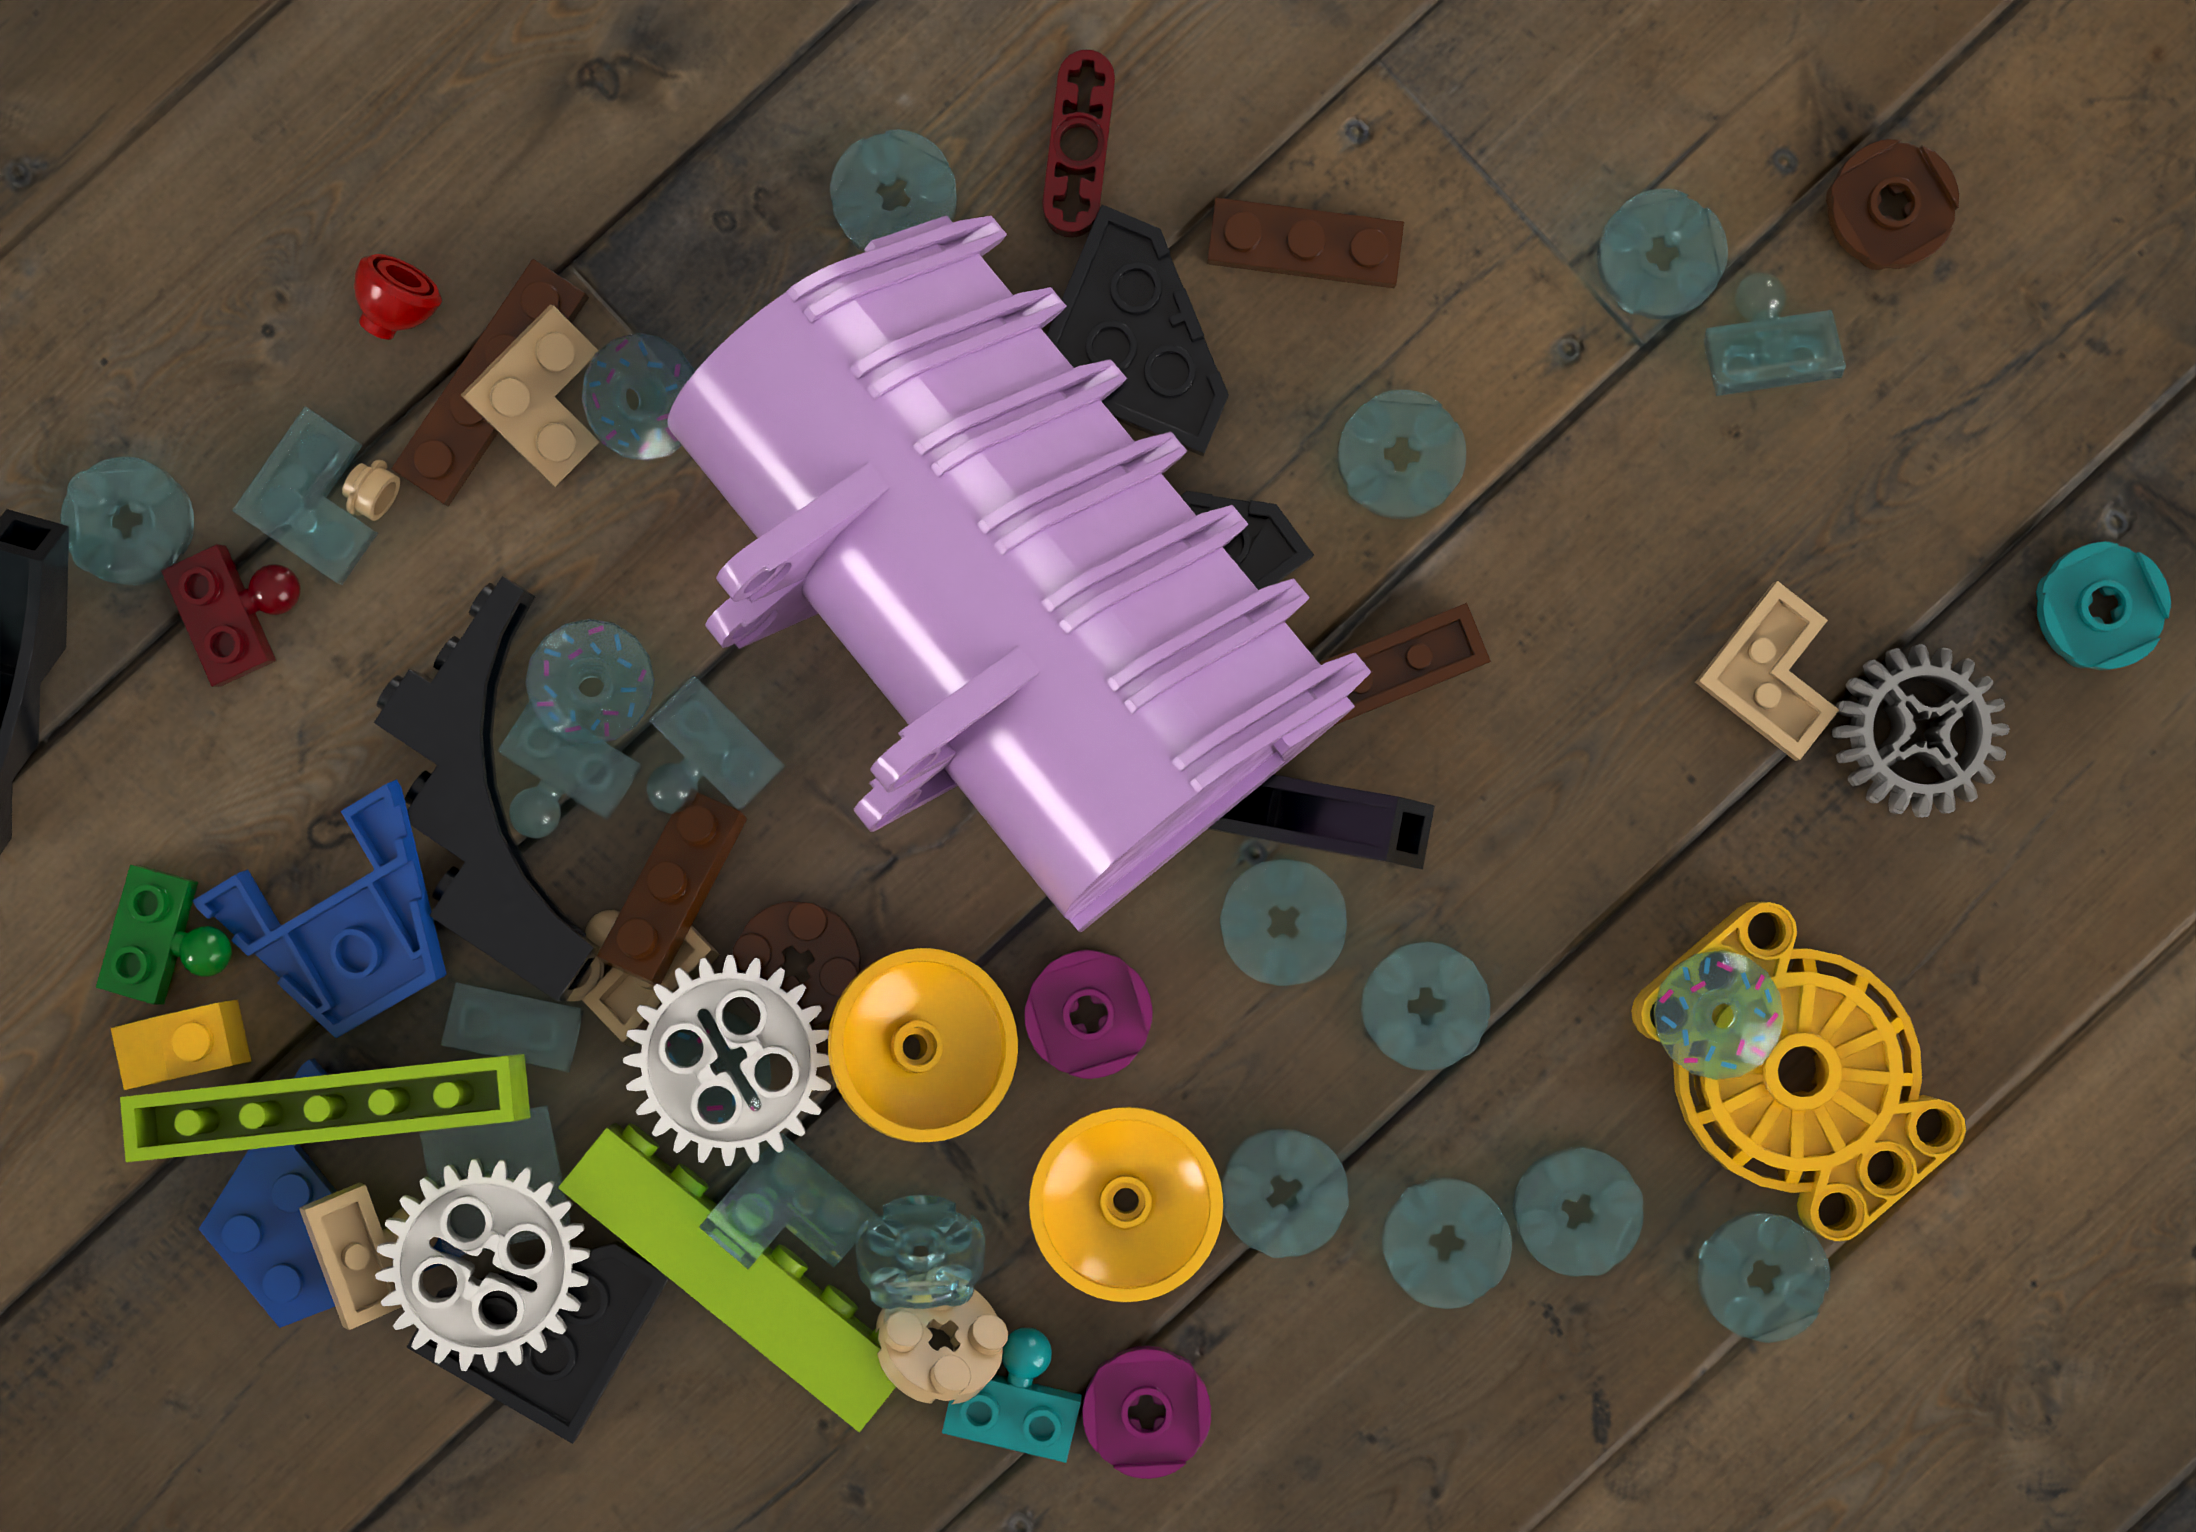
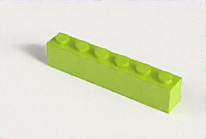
M525 1054L120 1097L126 1162L512 1122L531 1118Z
M617 1123L608 1126L560 1184L558 1189L860 1433L896 1388L884 1373L877 1355L881 1349L878 1339L879 1330L875 1333L876 1328L872 1331L854 1316V1313L858 1310L857 1305L839 1289L828 1284L822 1290L803 1274L807 1271L808 1266L795 1253L781 1244H778L772 1250L757 1238L754 1233L759 1228L758 1225L743 1211L732 1204H728L723 1210L704 1195L709 1186L695 1172L681 1163L675 1169H672L654 1153L659 1148V1145L647 1133L632 1123H629L625 1129Z

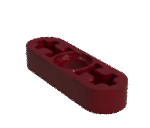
M1094 50L1076 51L1062 62L1058 72L1043 194V214L1046 223L1055 233L1071 238L1082 236L1092 229L1100 210L1115 89V73L1110 61L1104 55ZM1082 67L1094 68L1095 78L1105 81L1104 86H1094L1092 88L1089 113L1103 111L1101 119L1083 112L1063 115L1064 107L1077 111L1079 99L1078 85L1068 81L1070 77H1079ZM1075 127H1083L1095 135L1098 145L1091 157L1086 160L1076 161L1068 158L1062 152L1060 142L1068 130ZM1058 168L1072 175L1095 173L1093 182L1082 177L1080 179V203L1090 205L1088 212H1078L1075 222L1064 221L1063 211L1053 207L1055 201H1065L1068 190V176L1055 177Z

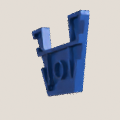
M397 779L383 785L341 811L374 870L283 925L279 923L248 869L235 874L192 900L196 908L207 919L215 917L234 935L231 941L247 956L255 954L280 977L277 984L335 1038L349 1032L447 975L434 919L429 916L432 911L402 787Z
M312 1058L301 1065L294 1078L328 1074L317 1060ZM300 1144L249 1149L199 1227L200 1232L279 1328L335 1307L299 1207L335 1193L337 1190L305 1153ZM451 1225V1227L453 1228V1230L455 1231V1233L459 1235V1233H458V1232L455 1230V1228ZM438 1238L437 1243L433 1247L440 1252L452 1254L459 1258L466 1254L441 1238ZM432 1264L426 1267L424 1271L430 1270L442 1264Z

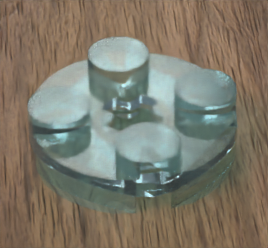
M907 130L885 131V134L874 135L866 140L864 137L853 143L837 162L830 183L835 219L846 238L863 252H865L864 249L872 240L946 215L953 222L957 211L958 200L955 176L943 152L927 138ZM897 179L905 181L907 183L905 194L911 198L909 204L906 207L897 205L893 211L883 209L884 199L877 193L881 184L892 187Z
M1654 189L1642 192L1628 199L1608 220L1598 244L1597 264L1605 288L1615 298L1617 305L1623 311L1630 314H1639L1650 319L1676 318L1696 309L1716 289L1718 281L1722 277L1727 265L1728 245L1722 224L1708 207L1704 209L1697 201L1687 198L1688 194L1678 190ZM1663 238L1666 247H1676L1679 252V257L1669 263V271H1660L1657 264L1648 263L1645 253L1653 249V239Z
M1413 390L1383 392L1360 406L1344 426L1337 449L1339 473L1351 499L1363 505L1372 513L1391 519L1415 518L1439 507L1458 485L1465 468L1466 443L1464 434L1457 421L1454 422L1450 413L1443 409V405L1432 396ZM1400 437L1408 439L1410 450L1419 451V461L1409 463L1406 467V472L1395 471L1393 462L1384 459V449L1393 448L1396 438Z
M115 457L100 461L88 470L78 472L70 480L67 489L68 494L63 501L60 524L69 526V552L79 568L111 583L142 585L160 579L163 576L161 570L173 565L180 553L184 554L194 531L192 504L182 486L160 467L139 458ZM129 504L131 512L142 514L143 522L142 525L132 527L131 538L122 539L121 531L113 528L112 519L113 516L120 513L121 506Z
M1290 859L1261 862L1243 872L1228 889L1219 917L1223 945L1236 966L1257 981L1279 986L1307 983L1322 975L1339 957L1346 937L1345 901L1337 885L1319 868L1308 863ZM1275 905L1283 911L1293 906L1300 913L1294 922L1299 929V933L1294 938L1290 939L1282 933L1274 939L1267 932L1272 923L1267 913Z
M1414 942L1393 950L1371 972L1362 990L1361 1015L1367 1033L1382 1053L1405 1067L1418 1070H1436L1453 1065L1464 1056H1468L1475 1051L1489 1022L1490 996L1484 978L1471 959L1443 944ZM1431 987L1433 998L1443 1000L1442 1012L1434 1013L1432 1023L1421 1024L1419 1014L1409 1013L1407 1007L1408 1000L1418 999L1420 988Z
M1268 1129L1249 1137L1230 1156L1222 1178L1223 1212L1231 1229L1246 1245L1273 1258L1301 1256L1324 1245L1338 1230L1349 1207L1347 1177L1338 1157L1321 1139L1296 1129ZM1280 1175L1286 1182H1290L1295 1178L1300 1181L1302 1188L1295 1194L1299 1202L1295 1207L1288 1209L1282 1203L1272 1207L1268 1203L1267 1198L1274 1192L1270 1181L1276 1176Z
M1579 1146L1558 1150L1549 1156L1545 1155L1535 1161L1520 1179L1513 1200L1517 1230L1528 1252L1547 1268L1560 1274L1575 1277L1603 1275L1610 1271L1614 1265L1621 1262L1635 1246L1641 1233L1644 1218L1642 1208L1643 1195L1628 1170L1611 1156L1589 1147ZM1581 1194H1586L1591 1197L1589 1208L1595 1213L1593 1220L1590 1224L1581 1222L1577 1229L1567 1227L1569 1216L1561 1210L1562 1204L1566 1199L1576 1202Z
M1448 1177L1434 1178L1408 1187L1401 1194L1400 1199L1391 1207L1382 1230V1251L1393 1279L1412 1298L1428 1306L1452 1309L1464 1307L1475 1302L1474 1299L1483 1296L1490 1288L1493 1289L1501 1281L1510 1263L1512 1236L1499 1205L1481 1188L1461 1179ZM1443 1225H1453L1454 1235L1464 1239L1462 1251H1451L1449 1260L1437 1259V1248L1429 1245L1431 1234H1440Z
M913 1195L895 1199L883 1205V1215L874 1219L869 1226L867 1218L858 1230L856 1237V1264L859 1277L870 1289L871 1300L877 1306L885 1309L897 1307L926 1309L943 1305L960 1306L968 1302L973 1296L974 1285L984 1271L985 1236L983 1228L972 1214L970 1222L964 1215L956 1212V1203L943 1197ZM916 1246H927V1251L931 1254L924 1257L911 1256Z
M1763 1211L1738 1215L1716 1229L1712 1237L1705 1241L1700 1248L1698 1285L1702 1299L1711 1315L1737 1335L1765 1343L1783 1341L1806 1330L1820 1313L1817 1310L1823 1302L1825 1291L1828 1293L1831 1279L1826 1253L1818 1239L1810 1231L1787 1216ZM1761 1259L1767 1266L1778 1265L1780 1275L1772 1279L1774 1290L1766 1294L1763 1293L1759 1286L1749 1287L1747 1282V1276L1753 1273L1752 1265Z

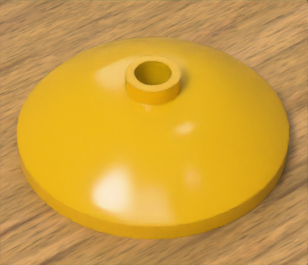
M916 948L895 952L878 959L864 968L849 983L839 998L831 1018L828 1034V1056L832 1075L839 1092L851 1110L866 1124L880 1133L902 1141L936 1142L951 1139L970 1131L987 1119L997 1108L1008 1091L1014 1076L1018 1056V1037L1014 1016L1009 1003L998 985L985 971L957 954L933 948ZM909 1035L915 1037L921 1046L920 1053L915 1059L908 1058L903 1051V1042Z
M1114 1107L1099 1110L1078 1119L1060 1132L1047 1147L1037 1165L1032 1180L1029 1199L1030 1220L1036 1242L1051 1267L1065 1281L1082 1292L1100 1299L1116 1302H1137L1159 1297L1176 1289L1191 1278L1204 1264L1220 1232L1223 1216V1193L1219 1175L1211 1156L1199 1139L1185 1126L1167 1115L1153 1110L1138 1107ZM1129 1188L1136 1192L1138 1203L1134 1209L1121 1211L1115 1206L1113 1198L1120 1189Z

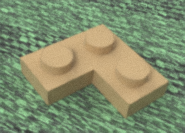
M549 305L461 394L554 487L600 442L555 398L595 357L599 350L554 305Z
M1776 581L1767 589L1695 683L1794 761L1801 760L1839 709L1789 670L1828 620L1779 581Z

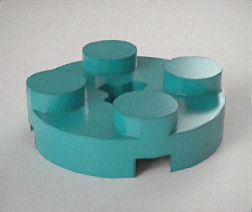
M2106 541L2087 544L2073 549L2060 557L2052 565L2047 575L2042 577L2037 584V618L2039 626L2051 648L2061 655L2068 664L2078 668L2111 670L2138 662L2156 647L2161 639L2158 637L2163 630L2164 621L2169 618L2171 596L2166 579L2158 566L2141 552L2135 553L2127 547L2118 546L2119 544ZM2098 588L2104 597L2114 595L2118 601L2119 606L2110 611L2113 621L2109 624H2104L2100 617H2092L2089 612L2088 606L2093 603L2091 594Z

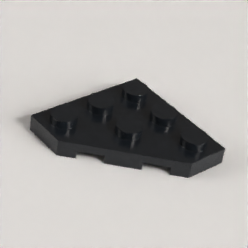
M1101 205L1062 297V301L1067 307L1053 319L1047 336L1073 368L1111 359L1127 379L1123 384L1102 400V403L1117 421L1153 436L1172 432L1185 449L1204 456L1227 402L1228 391L1220 372L1216 368L1205 341L1204 333L1186 289L1181 283L1161 229Z
M618 1241L589 1249V1258L573 1263L572 1270L587 1275L589 1281L585 1286L569 1287L567 1291L581 1303L578 1311H568L559 1308L557 1312L567 1326L566 1331L563 1334H559L545 1327L542 1333L547 1344L546 1350L540 1353L528 1342L522 1344L523 1361L520 1365L516 1366L509 1358L507 1352L503 1351L499 1352L496 1369L492 1372L488 1371L483 1354H475L467 1371H461L459 1352L452 1349L446 1358L438 1364L434 1362L438 1343L430 1339L416 1350L411 1347L419 1331L418 1328L409 1341L407 1348L573 1444L582 1432L668 1283L669 1278L640 1254ZM509 1271L498 1273L527 1291L532 1292L537 1289V1283L528 1277L513 1274ZM457 1285L441 1289L436 1297H449L456 1292ZM498 1290L492 1291L483 1297L481 1304L482 1312L492 1323L505 1324L515 1319L517 1304L510 1294Z

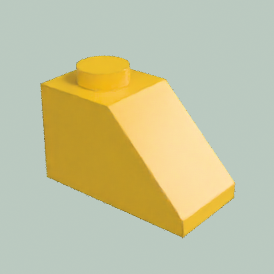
M238 999L156 1016L111 1028L124 1090L251 1062Z

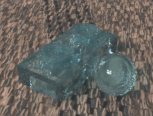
M1753 273L1744 278L1737 287L1735 294L1736 307L1740 314L1751 322L1706 328L1703 341L1716 396L1842 378L1846 367L1832 310L1779 318V314L1783 311L1786 304V290L1782 282L1776 276L1769 273Z
M695 675L649 719L685 756L680 763H666L659 766L651 773L648 779V798L662 812L669 814L677 813L690 806L698 792L697 781L703 775L739 811H742L786 767Z
M532 697L497 750L500 755L541 780L537 787L524 789L512 800L509 816L513 827L520 834L529 838H541L550 834L560 821L561 809L558 800L562 794H565L608 821L641 770V765L581 727L580 732L565 734L564 730L578 728L579 726L575 723H570V720L549 707H536V703L541 702ZM551 713L559 722L554 723L547 714Z
M456 983L441 1045L491 1057L525 1054L526 1064L570 1073L584 1011L581 1008Z

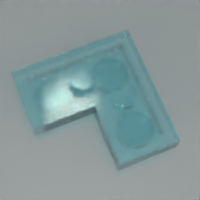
M306 406L232 510L331 580L343 585L378 534V532L327 498L363 445Z
M780 1133L783 1139L784 1150L778 1153L770 1145L759 1157V1161L749 1168L707 1216L699 1228L749 1269L781 1230L787 1227L834 1268L878 1215L783 1133Z

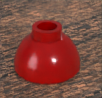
M383 254L365 256L359 261L354 280L356 301L363 312L359 318V324L370 334L381 339L391 340L397 331L412 329L424 323L436 312L442 303V298L436 284L413 265Z

